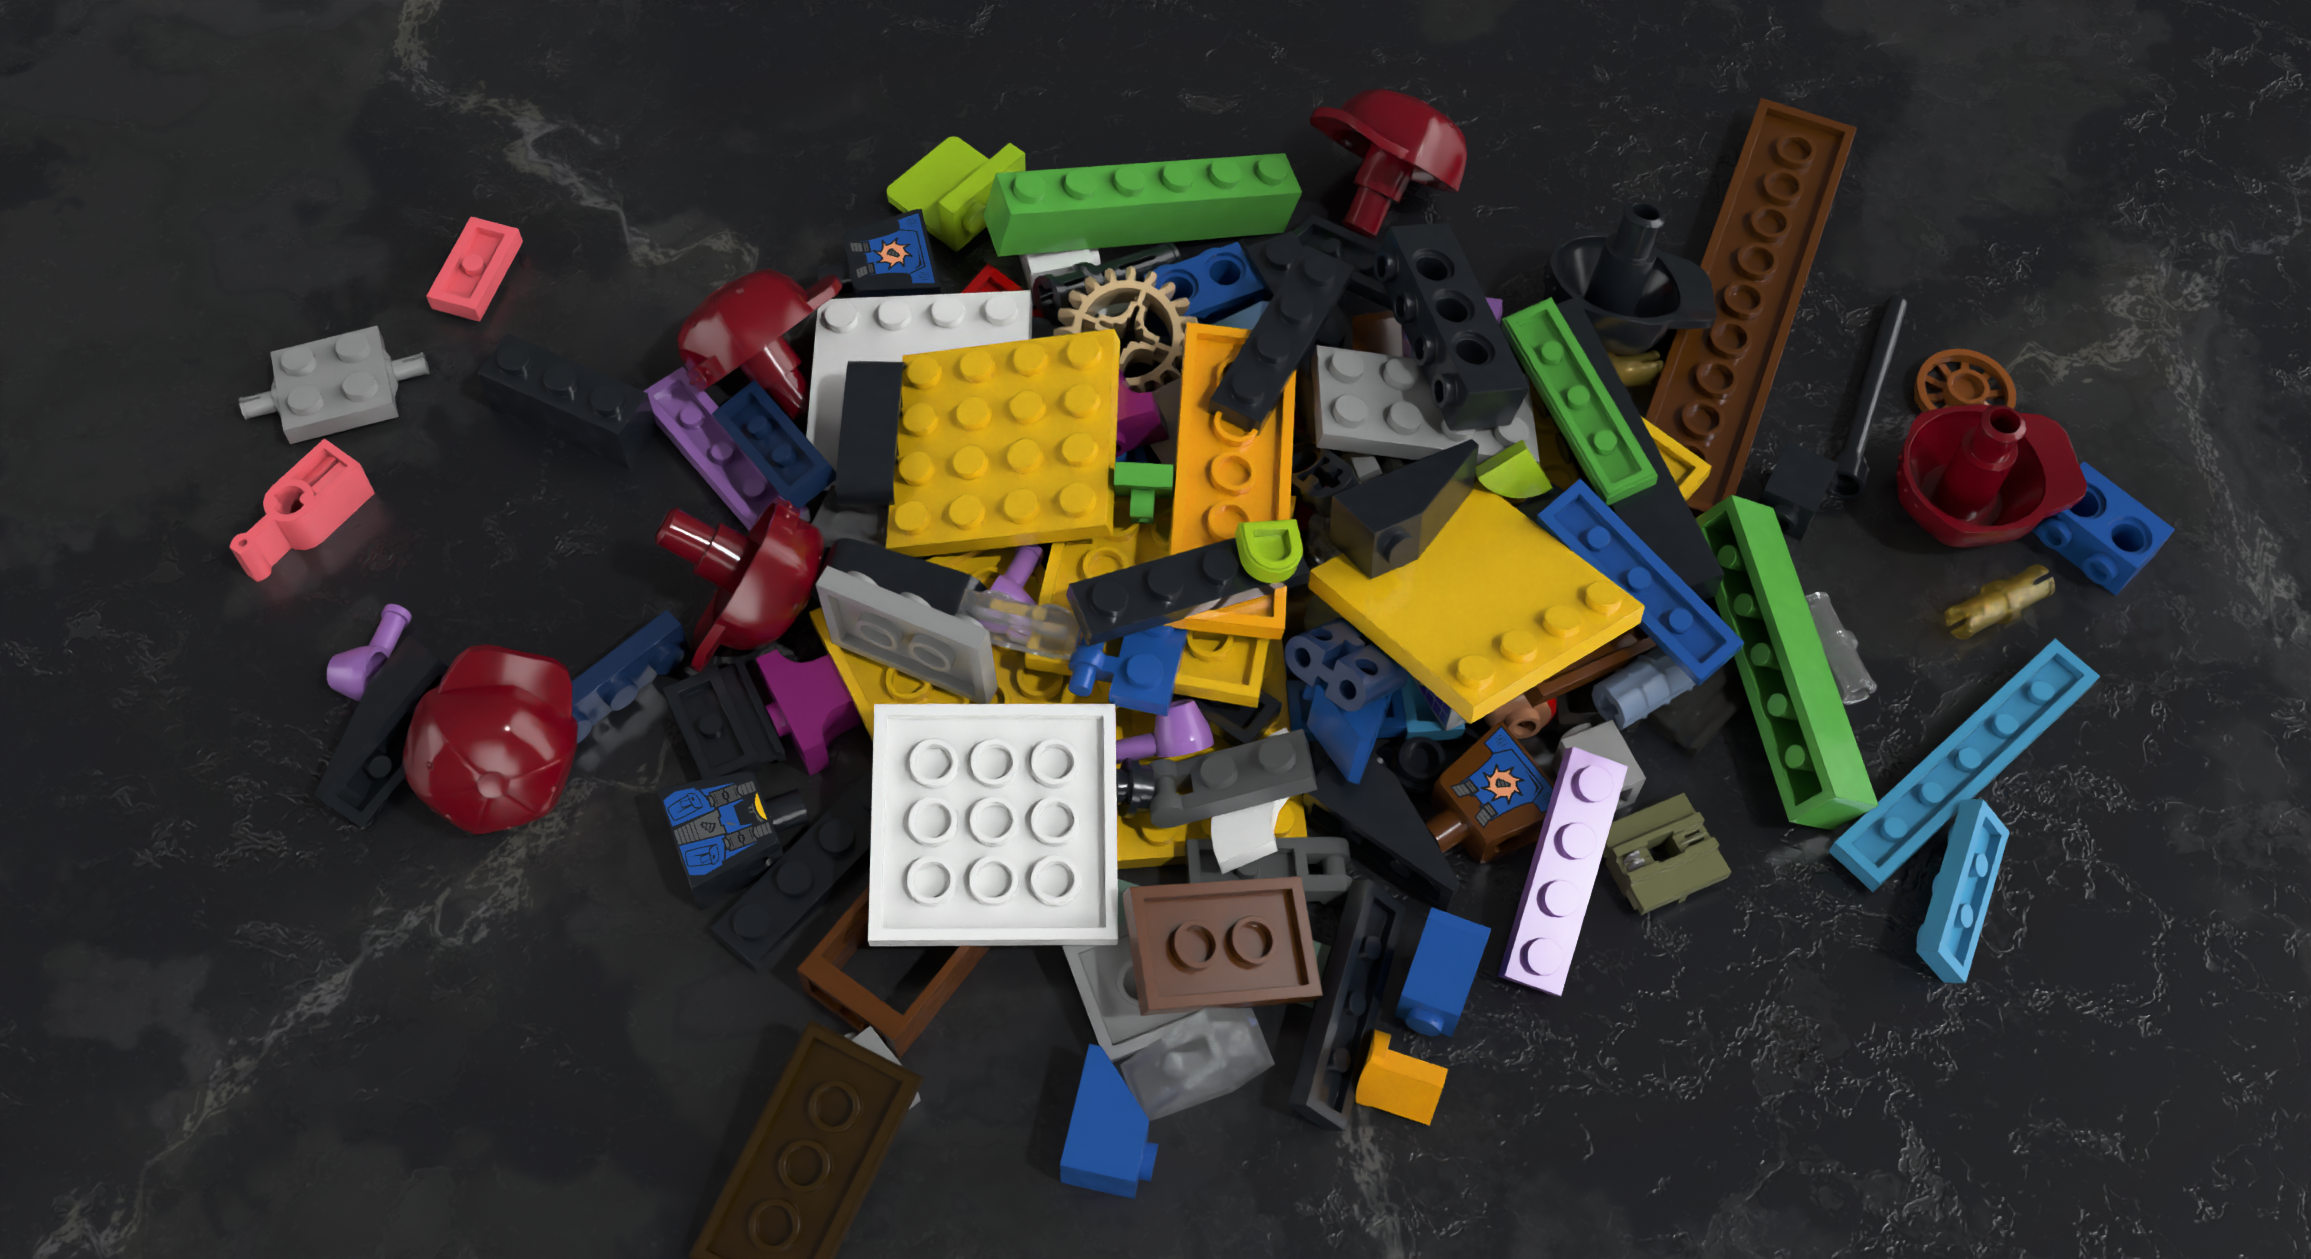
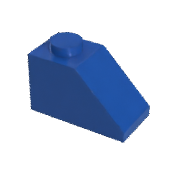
M1327 682L1315 687L1306 684L1303 699L1312 702L1307 721L1308 728L1346 780L1359 785L1387 714L1392 694L1357 711H1347L1324 696L1328 686Z
M1431 907L1394 1016L1404 1019L1406 1025L1418 1033L1427 1036H1439L1442 1033L1452 1037L1463 1011L1491 928Z
M1089 1044L1060 1162V1180L1064 1184L1135 1199L1139 1180L1151 1182L1158 1143L1148 1141L1149 1119L1102 1046Z

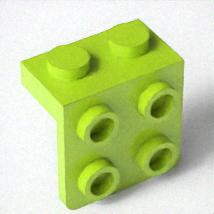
M948 137L888 186V201L903 213L922 209L927 231L952 250L958 252L987 227L983 214L995 174L1026 171L1025 153L1012 143H1009L991 159H988L959 137Z

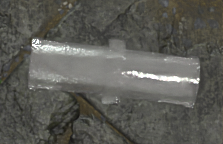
M1816 592L1806 596V602L1841 700L1844 704L1848 705L1870 697L1868 692L1874 693L1877 690V686L1869 676L1856 651L1859 645L1852 631L1844 629L1826 592Z

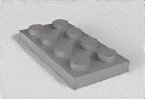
M1316 346L1311 357L1316 446L1318 448L1421 460L1473 439L1479 444L1476 464L1478 466L1523 439L1539 464L1530 389L1511 425L1450 431L1441 410L1435 406L1432 400L1431 388L1421 367L1415 363L1413 358ZM1523 374L1529 385L1528 374Z

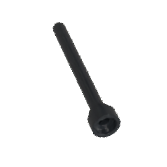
M1893 295L1886 302L1842 450L1829 458L1839 463L1826 491L1839 498H1857L1865 491L1870 470L1863 455L1907 309V301L1901 295Z

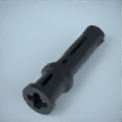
M1167 242L1096 266L1088 262L1076 263L1069 272L1057 276L1052 274L1038 276L1033 284L1034 301L1040 314L1048 319V321L1055 322L1058 321L1060 308L1075 309L1069 302V293L1072 290L1080 291L1088 296L1085 288V279L1089 276L1096 279L1100 286L1105 285V270L1108 268L1113 269L1116 273L1117 281L1125 280L1126 269L1132 266L1136 269V281L1143 282V275L1149 271H1153L1161 265L1181 262L1180 254L1173 243Z

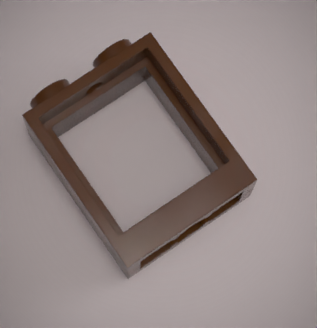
M869 884L799 966L797 971L803 990L859 1032L871 1026L897 1060H899L990 949V946H959L902 1016L841 971V968L868 938Z

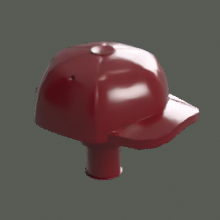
M1372 89L1361 91L1346 101L1340 109L1319 107L1313 110L1309 119L1313 127L1322 131L1330 140L1363 159L1353 181L1358 190L1344 220H1341L1346 229L1369 239L1378 238L1377 234L1391 204L1400 203L1410 180L1448 193L1458 192L1467 160L1465 136L1452 120L1428 103L1403 93L1387 89Z
M773 269L755 270L734 279L728 284L722 285L704 298L705 300L685 320L677 336L678 353L688 369L685 374L690 379V385H694L701 392L739 367L750 383L755 380L763 390H766L772 400L793 423L803 420L808 416L811 386L797 368L802 361L783 337V334L835 297L842 288L841 281L835 274H828L804 290L790 276Z
M1962 405L1932 409L1921 413L1912 423L1908 436L1898 454L1896 479L1898 498L1901 505L1924 530L1948 547L1989 546L2017 540L2033 530L2041 519L2072 508L2079 503L2085 496L2087 488L2085 477L2077 461L2069 436L2059 423L2041 414L2019 413L2005 405Z
M780 498L772 500L759 515L747 536L722 523H719L714 529L679 510V506L669 510L655 535L656 547L659 545L694 564L692 573L718 586L711 602L697 623L691 640V668L699 673L704 671L719 645L736 650L765 648L788 630L807 605L812 595L811 588L822 566L824 537L816 526L799 517L800 509L793 506L791 501H784Z
M489 644L471 646L456 656L439 686L426 692L417 704L408 729L403 750V769L407 782L418 798L429 806L432 811L456 827L472 834H485L510 829L539 820L550 814L557 805L568 779L578 740V724L572 715V681L567 667L555 658Z

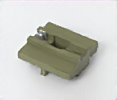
M1681 793L1611 823L1603 851L1604 858H1607L1605 865L1623 896H1627L1634 910L1638 909L1640 915L1675 900L1677 904L1685 901L1689 894L1722 881L1731 874L1730 868L1718 850L1720 846L1715 836L1710 837L1703 825L1705 821L1700 812H1695L1685 793ZM1656 846L1657 848L1665 846L1671 858L1659 863V861H1654L1648 849Z

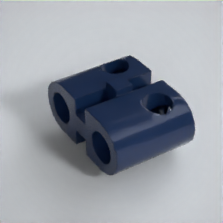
M1338 617L1291 638L1285 647V658L1290 670L1311 687L1327 682L1328 686L1324 696L1347 711H1357L1400 690L1407 683L1409 675L1407 670L1376 644L1372 643L1366 646L1365 641L1367 637L1344 617Z

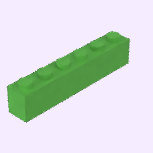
M1285 153L1005 172L995 174L983 217L999 257L1284 233L1302 191Z
M1730 495L1695 519L1724 572L1715 600L1722 620L1744 641L1742 649L1734 657L1789 822L1834 830L1879 805L1774 508Z

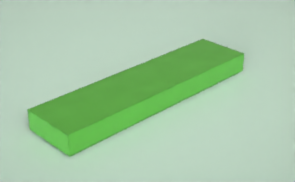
M1552 297L1503 318L1501 330L1599 498L1609 506L1655 485L1658 477L1657 473Z

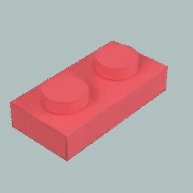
M470 217L426 296L431 309L480 322L523 243L519 229Z

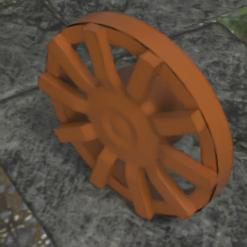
M1948 349L1932 355L1921 366L1914 382V402L1918 404L1923 413L1937 409L1933 403L1943 401L1946 405L1942 408L1976 404L1991 405L1985 401L1986 399H2004V405L2013 409L2016 404V389L2007 371L1992 358L1968 349ZM1960 362V369L1951 373L1945 363ZM1969 363L1981 367L1985 372L1981 375L1969 369ZM1936 367L1946 382L1939 381L1927 374ZM1994 377L2002 389L1990 390L1988 380ZM1925 385L1942 392L1927 394Z

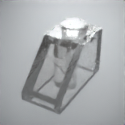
M1205 1007L1120 1066L1128 1088L1149 1121L1231 1093L1275 1065L1252 1008Z

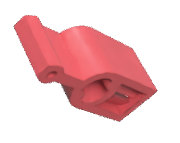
M324 438L268 490L263 501L266 515L249 531L236 535L229 547L246 574L256 582L262 581L271 574L272 566L292 548L295 550H308L324 542L375 492L360 463Z

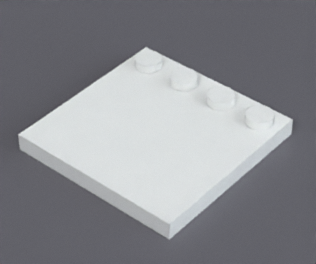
M1030 290L830 299L817 309L806 438L829 462L833 469L837 471L848 361L902 362L903 355L1032 339L1033 303ZM836 480L824 490H836Z
M874 704L869 946L1117 945L1118 879L1115 704Z

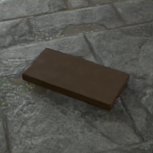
M809 1020L689 1256L694 1259H834L925 1077L815 1021Z

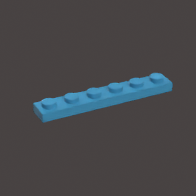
M2055 638L1878 802V807L1864 814L1837 839L1828 852L1874 892L1958 813L1961 800L1973 799L2087 692L2100 675Z

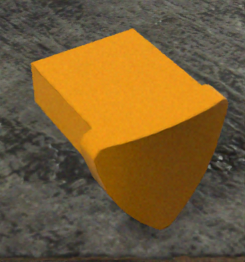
M1374 1029L1366 1062L1356 1089V1103L1366 1107L1372 1106L1430 1126L1444 1087L1448 1069L1389 1050L1391 1034Z

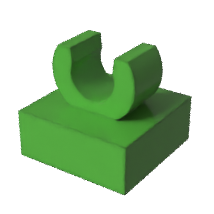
M1115 462V496L1131 497V523L1154 524L1155 498H1173V465Z

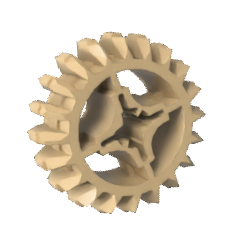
M1130 266L1126 269L1125 280L1117 281L1114 270L1108 268L1105 270V285L1100 286L1097 280L1091 276L1085 279V288L1088 296L1075 290L1069 293V302L1075 309L1060 308L1058 320L1065 327L1055 329L1054 336L1115 329L1118 337L1122 339L1126 332H1130L1135 321V342L1131 341L1127 348L1123 349L1119 368L1124 375L1127 368L1134 363L1142 362L1153 365L1155 361L1161 363L1156 369L1145 375L1125 378L1133 392L1145 393L1153 392L1164 386V383L1168 384L1181 377L1179 371H1182L1187 322L1198 323V321L1193 316H1182L1189 309L1190 302L1186 297L1170 301L1175 293V285L1172 282L1164 284L1158 290L1155 288L1157 274L1153 271H1149L1146 274L1144 282L1136 281V269ZM1130 303L1127 310L1120 316L1109 317L1100 314L1098 318L1093 317L1108 306ZM1148 309L1158 315L1166 325L1171 338V347L1160 343L1159 336L1152 334L1144 326Z

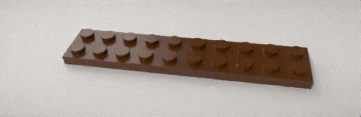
M1761 98L1700 265V268L1706 272L1712 282L1717 318L1714 325L1710 328L1677 329L1645 418L1712 466L1709 476L1686 501L1695 519L1730 495H1736L1857 127Z

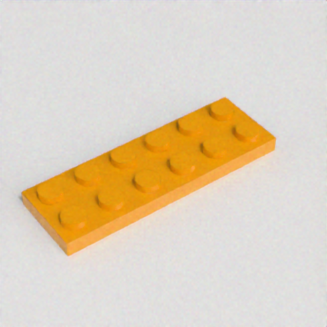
M1191 322L1186 324L1168 556L1235 538L1238 523L1290 520L1296 370L1259 436H1257L1258 430L1254 428L1251 432H1248L1221 419L1223 413L1219 411L1216 412L1215 416L1208 413L1212 395L1252 330ZM1287 586L1275 589L1274 593L1220 609L1204 611L1185 617L1182 620L1165 624L1164 626L1281 640L1285 630Z

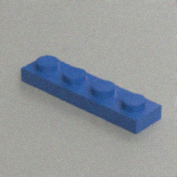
M1581 479L1576 481L1537 515L1536 523L1645 606L1641 623L1638 626L1697 686H1700L1742 649L1744 641Z

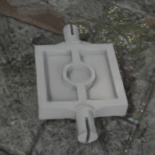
M373 326L270 352L274 372L271 391L240 397L239 405L245 420L278 412L282 420L283 431L289 443L293 444L399 417L395 399L398 381L425 374L429 375L430 372L423 352L391 360V357L385 350L384 340L378 326Z

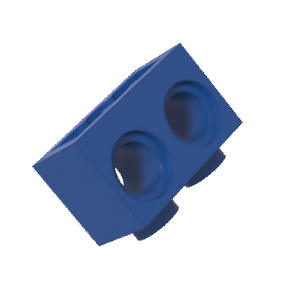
M1238 242L1221 248H1210L1198 256L1175 264L1161 265L1153 270L1157 274L1155 288L1159 290L1164 284L1172 282L1175 285V293L1170 301L1186 297L1190 302L1189 309L1182 316L1196 317L1200 324L1212 325L1256 303L1264 301L1265 287ZM1148 309L1147 317L1157 335L1170 337L1164 322L1158 315Z
M2084 461L2080 465L2087 483L2083 499L2072 508L2041 519L2031 531L2046 546L2058 551L2080 568L2090 580L2102 585L2116 596L2156 555L2175 529Z

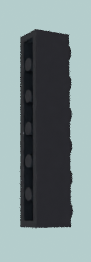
M1578 297L1556 304L1658 475L1655 485L1615 502L1608 507L1703 601L1715 597L1724 572ZM1510 345V349L1522 373H1526L1524 367L1522 366L1520 360L1518 359L1517 355L1515 354L1513 348ZM1534 386L1532 395L1536 408L1542 418H1551L1558 432L1555 434V440L1562 459L1566 464L1574 463L1581 480L1598 496Z

